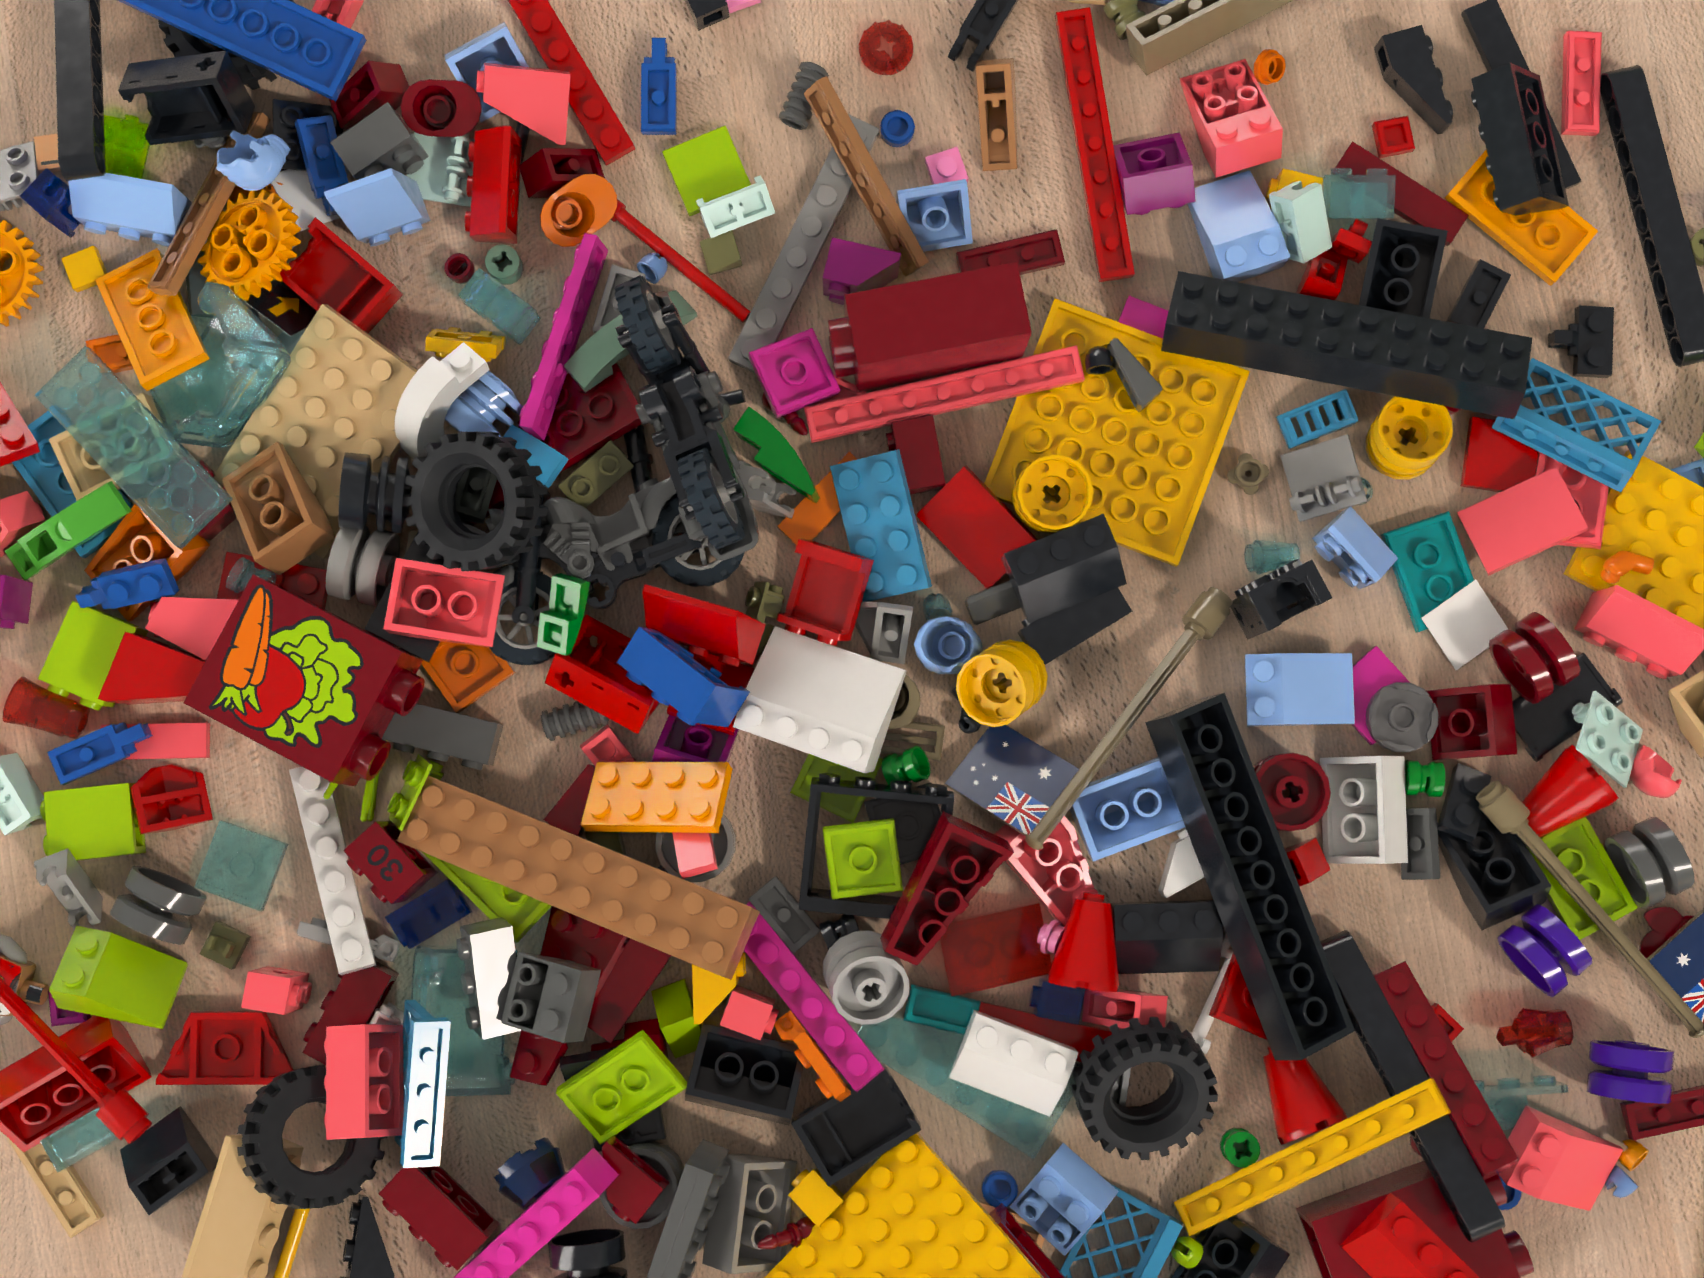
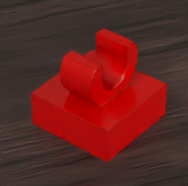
M1355 219L1348 230L1340 228L1332 238V248L1329 250L1348 257L1349 260L1359 264L1368 254L1372 241L1363 237L1368 224Z

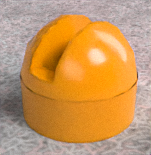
M1626 1139L1622 1142L1628 1148L1622 1151L1618 1161L1631 1172L1644 1160L1649 1150L1636 1140Z

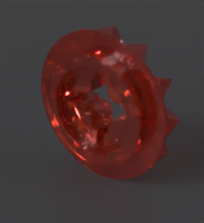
M889 19L886 22H874L871 27L864 30L859 42V54L863 64L870 71L879 75H893L902 71L909 64L913 56L912 36L904 29L902 24L892 23ZM881 36L888 43H896L892 46V59L885 50L876 51L881 46Z

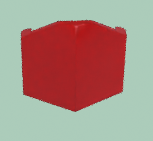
M173 764L150 768L130 788L140 835L173 831L213 820L205 779L201 772L191 771Z

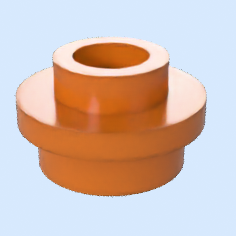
M1263 50L1254 63V76L1260 84L1265 85L1278 82L1283 77L1286 68L1284 57L1276 50Z

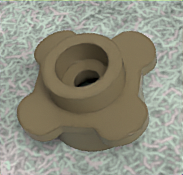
M1244 453L1239 456V463L1235 469L1228 472L1227 478L1230 483L1240 485L1246 494L1252 495L1258 491V484L1262 479L1268 477L1269 469L1265 464H1261L1258 460L1253 459L1251 454ZM1250 471L1251 477H1247L1245 472Z

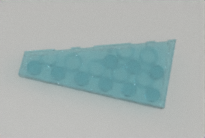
M891 1017L878 1024L862 1025L857 1033L879 1061L1033 1159L1073 1096L1071 1085L1076 1084L1072 1074L1073 1070L1067 1086L1050 1117L949 1078L964 1034L896 1017ZM1075 1062L1074 1067H1083V1064Z

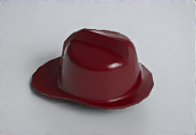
M428 79L417 81L409 86L403 94L400 105L402 117L409 128L418 134L434 137H459L466 135L478 124L482 112L481 99L476 90L467 83L456 80Z

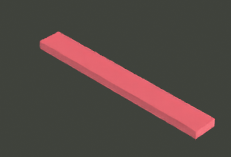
M1076 345L804 407L811 442L814 443L889 426L892 422L930 415L934 416L1084 382L1085 378Z

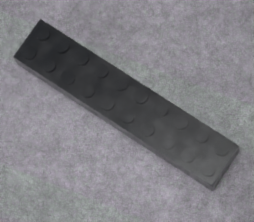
M1178 271L1165 324L1161 351L1515 419L1526 392L1532 337Z
M1225 693L1199 699L1145 722L1275 1060H1303L1353 1033L1355 1030Z

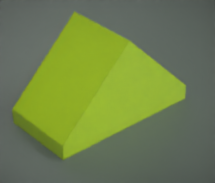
M685 978L652 990L651 993L659 1026L674 1057L678 1058L696 1051L702 1024H694L693 999Z

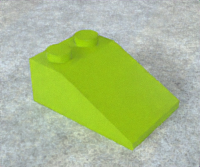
M76 925L49 991L57 1007L60 1009L163 1029L188 964L185 961L112 932Z

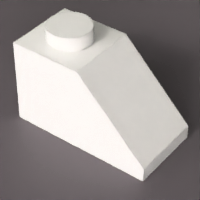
M1186 828L1177 832L1179 839L1171 843L1158 889L1161 897L1168 898L1205 877Z

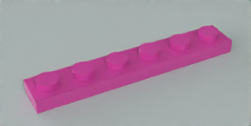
M584 233L581 245H578L575 250L574 265L570 276L564 282V295L561 304L553 314V327L549 339L543 344L542 359L538 371L533 374L531 379L529 398L520 411L519 426L539 440H545L567 375L564 365L574 354L608 253V249L597 235Z
M748 902V903L746 904V905H748V906H750V907L756 909L751 902ZM759 913L744 951L852 1088L858 1092L885 1069L848 1021L837 1012L835 1005Z

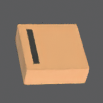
M58 134L34 137L38 171L42 174L61 171L58 161Z

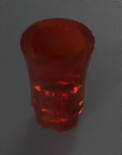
M22 676L14 684L8 695L3 710L4 723L46 731L60 737L67 736L72 739H78L87 725L90 708L79 705L76 700L55 694Z

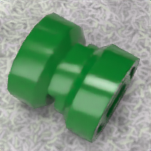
M914 746L905 749L902 755L894 753L885 756L882 760V772L888 785H890L892 780L913 781L917 783L929 778L930 763L922 748Z
M1404 761L1406 795H1417L1419 792L1426 793L1428 797H1441L1443 795L1446 778L1443 763L1429 762L1427 765H1421L1418 761Z

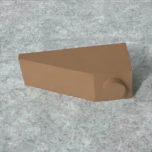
M1014 58L980 60L976 65L983 171L1017 169Z

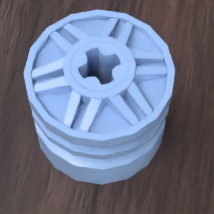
M488 371L455 399L446 414L445 421L458 432L499 433L492 425L495 419L509 426L514 423L503 412L505 407L507 406L513 412L520 415L523 405L519 403L514 392L505 383Z

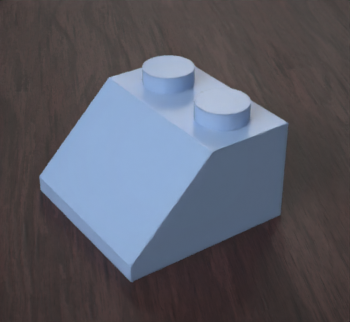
M505 22L444 55L445 61L456 80L467 83L475 90L477 70L484 71V63L529 67ZM477 92L481 99L482 112L480 122L482 123L501 111L483 102L482 93Z

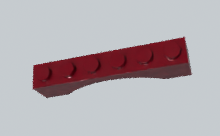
M1406 961L1374 975L1429 1079L1433 1078L1451 1111L1448 1115L1483 1179L1486 1180L1511 1168L1518 1160L1516 1153Z

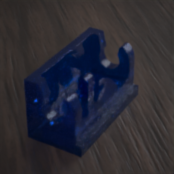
M46 168L20 197L45 220L72 238L75 235L74 230L80 222L68 211L71 205L69 185Z
M449 879L385 916V919L392 927L403 947L408 946L409 949H412L472 913V910L459 888Z

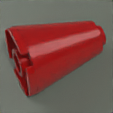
M1574 745L1564 749L1522 801L1530 810V814L1527 817L1529 820L1528 825L1539 837L1608 807L1619 799L1606 780L1591 766L1592 764L1584 755L1576 750Z
M1083 892V899L1075 898L1048 973V983L1071 988H1087L1092 991L1118 992L1119 975L1111 903L1104 902L1105 895Z
M1270 1046L1267 1047L1269 1054L1263 1056L1277 1138L1280 1145L1316 1133L1347 1119L1346 1113L1307 1058L1303 1060H1275Z

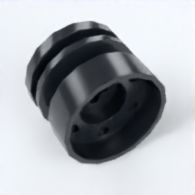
M345 452L339 494L338 520L340 528L364 530L368 514L376 516L378 531L384 532L386 516H392V532L402 533L403 524L410 510V505H403V497L411 496L412 486L405 484L406 477L410 476L408 458H398L396 473H390V457L384 456L379 472L372 471L370 455Z
M619 1229L581 1230L556 1236L548 1242L550 1267L555 1270L567 1271L554 1278H627L628 1276L626 1269L610 1266L624 1260L626 1257L624 1232Z

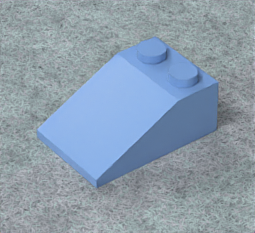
M392 168L324 192L328 202L355 238L363 243H370L371 247L389 242L390 235L401 231L403 235L416 233L423 229L422 224L431 221L417 181Z
M1250 170L1195 187L1196 202L1187 204L1213 278L1240 282L1280 269L1290 258V254L1283 234Z
M1352 653L1245 654L1247 727L1355 724Z

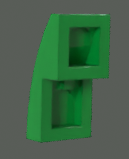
M562 573L552 575L549 610L540 612L537 647L565 656L570 655L583 621L590 581Z

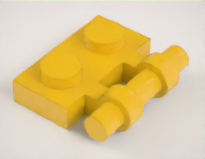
M449 327L448 330L432 329L426 336L425 351L435 352V356L445 358L464 342L486 362H490L492 358L496 359L500 352L505 349L506 337L492 335V331L481 330L479 333L462 332L461 328Z

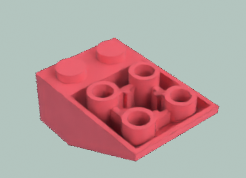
M1246 59L1180 78L1204 156L1216 178L1281 158L1283 128Z

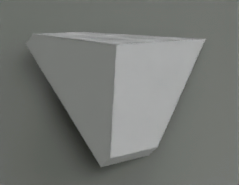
M884 602L861 603L855 626L870 653V658L884 662L905 664L913 606Z

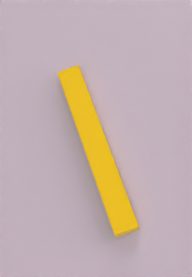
M1430 1078L1175 1201V1207L1188 1235L1193 1236L1451 1113L1434 1079Z

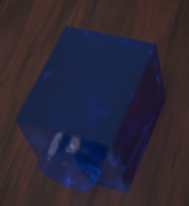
M1040 978L1039 985L1032 986L1029 1006L1034 1007L1033 1013L1037 1017L1079 1025L1085 989L1048 983L1047 979Z

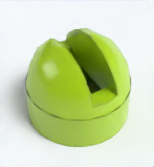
M1178 1237L1174 1248L1172 1247L1171 1249L1172 1257L1185 1268L1195 1267L1203 1255L1202 1244L1192 1237Z

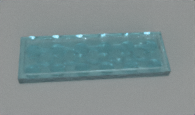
M84 346L34 395L177 548H184L233 500L91 348Z

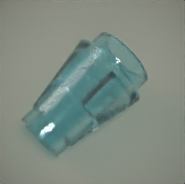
M1255 540L1253 544H1247L1244 551V559L1248 571H1255L1257 574L1279 569L1298 558L1300 559V551L1296 543Z

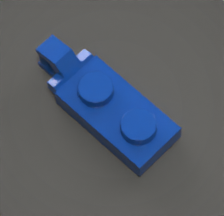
M652 38V57H644V63H641L642 135H677V66L675 57H667L666 38Z
M331 115L297 119L295 127L311 190L314 192L315 199L322 198L327 216L338 215L324 194L325 191L349 183L344 162L330 143L337 138L333 118Z
M166 558L102 572L99 577L93 578L90 581L92 585L83 587L82 591L76 594L75 597L80 608L92 607L101 603L103 609H115L160 599L161 597L173 596L180 589Z
M125 722L110 724L47 753L60 785H66L130 757L131 754L137 752L136 743L146 740L153 735L148 723L143 725L139 723L130 728H127Z

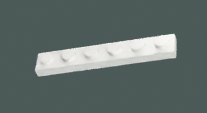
M302 766L290 769L289 773L338 972L340 975L376 966L353 870L347 864L346 860L349 857L343 851L347 846L334 794L332 793L329 799L323 797L330 781Z

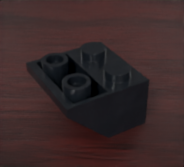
M181 1106L146 1130L133 1143L127 1144L120 1149L128 1186L148 1215L167 1205L215 1170L218 1162L217 1157Z

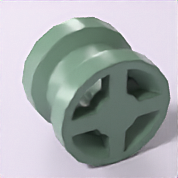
M501 244L492 247L487 252L485 266L497 283L511 285L521 278L524 271L523 262L515 249Z

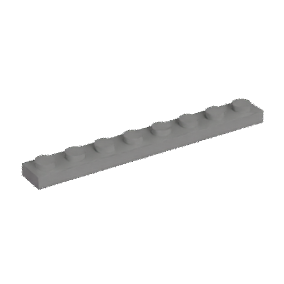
M849 115L870 153L879 134V128ZM833 146L728 357L730 362L753 373L755 371L748 357L749 352L777 342L854 185Z

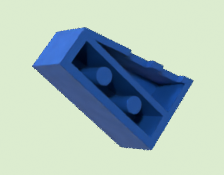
M638 627L617 662L628 671L626 676L634 683L641 686L646 685L652 690L651 696L664 705L673 706L678 710L677 717L689 725L695 726L696 723L729 727L750 691L742 686H728L719 679L722 675L720 671L714 667L709 671L693 659L694 654L658 630Z

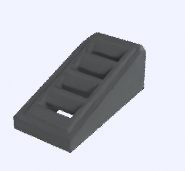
M1114 338L1109 342L1106 349L1109 350L1113 357L1114 368L1135 409L1139 413L1163 389L1119 339Z

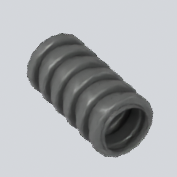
M801 62L799 66L801 72H797L795 75L797 82L792 83L791 89L793 91L787 95L789 101H785L783 104L785 111H781L779 114V118L784 124L798 130L807 129L808 122L806 120H810L813 115L811 112L812 108L804 92L817 80L829 76L823 67L812 62Z
M575 701L574 706L571 707L565 704L563 709L560 710L558 707H555L550 713L547 710L542 711L541 722L547 739L554 741L556 736L564 738L566 733L569 732L571 735H575L579 729L585 732L589 726L595 729L598 728L600 723L604 726L608 725L609 718Z

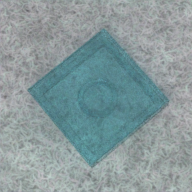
M221 820L216 828L194 888L258 911H264L289 844Z

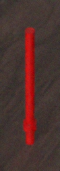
M617 199V208L614 216L610 219L611 221H618L742 323L748 319L751 313L750 310L626 211V205Z

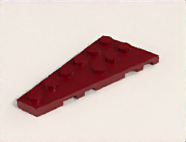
M618 363L612 365V375L587 392H584L569 373L566 375L545 440H540L569 459L561 472L596 452L610 440L614 441L642 424L635 408L639 401ZM498 479L488 509H501L505 505L503 489ZM467 522L468 524H470V525H472V526H473L474 524H476V523H474V522Z
M552 906L540 955L570 960L600 969L601 973L595 997H597L624 951L623 944L627 937ZM521 1030L510 1078L547 1086L560 1064V1057H563L568 1049L567 1043H561Z

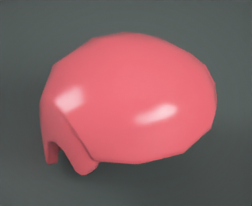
M1642 745L1637 750L1630 780L1641 792L1649 796L1668 798L1675 794L1682 782L1681 779L1676 781L1671 779L1674 768L1651 748Z

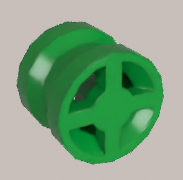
M1231 1128L1222 1135L1220 1150L1231 1164L1239 1168H1245L1258 1160L1260 1144L1247 1130Z

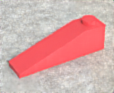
M1065 816L1043 843L1044 848L1041 850L1031 848L1026 843L1025 836L1007 824L994 834L1007 840L1014 851L1006 861V864L1051 915L1061 922L1063 927L1066 926L1075 898L1083 899V892L1098 894L1088 871L1087 860L1083 857L1077 841L1079 840L1077 832Z

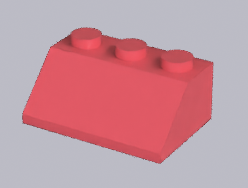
M1618 585L1592 592L1574 628L1584 634L1583 639L1599 647L1606 645L1616 650L1614 655L1630 663L1637 661L1647 666L1646 671L1661 679L1682 675L1704 650L1703 628Z
M360 1024L326 1027V1039L324 1041L326 1053V1076L324 1078V1088L326 1091V1113L324 1116L326 1140L402 1135L404 1114L403 1025Z

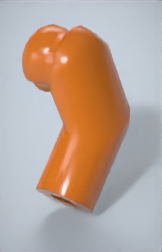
M1619 551L1604 562V569L1600 575L1602 580L1609 584L1619 582L1620 577L1630 570L1649 575L1654 566V559L1629 551Z

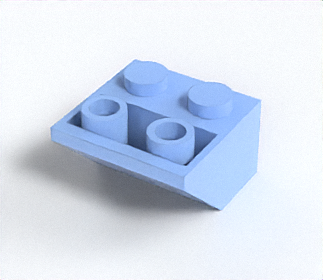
M1351 506L1338 514L1312 538L1317 543L1315 549L1320 556L1328 562L1332 560L1341 570L1339 575L1343 581L1352 588L1356 586L1359 590L1380 580L1398 559Z
M1062 1143L1011 1204L1010 1208L1065 1256L1105 1211L1119 1191L1067 1145Z

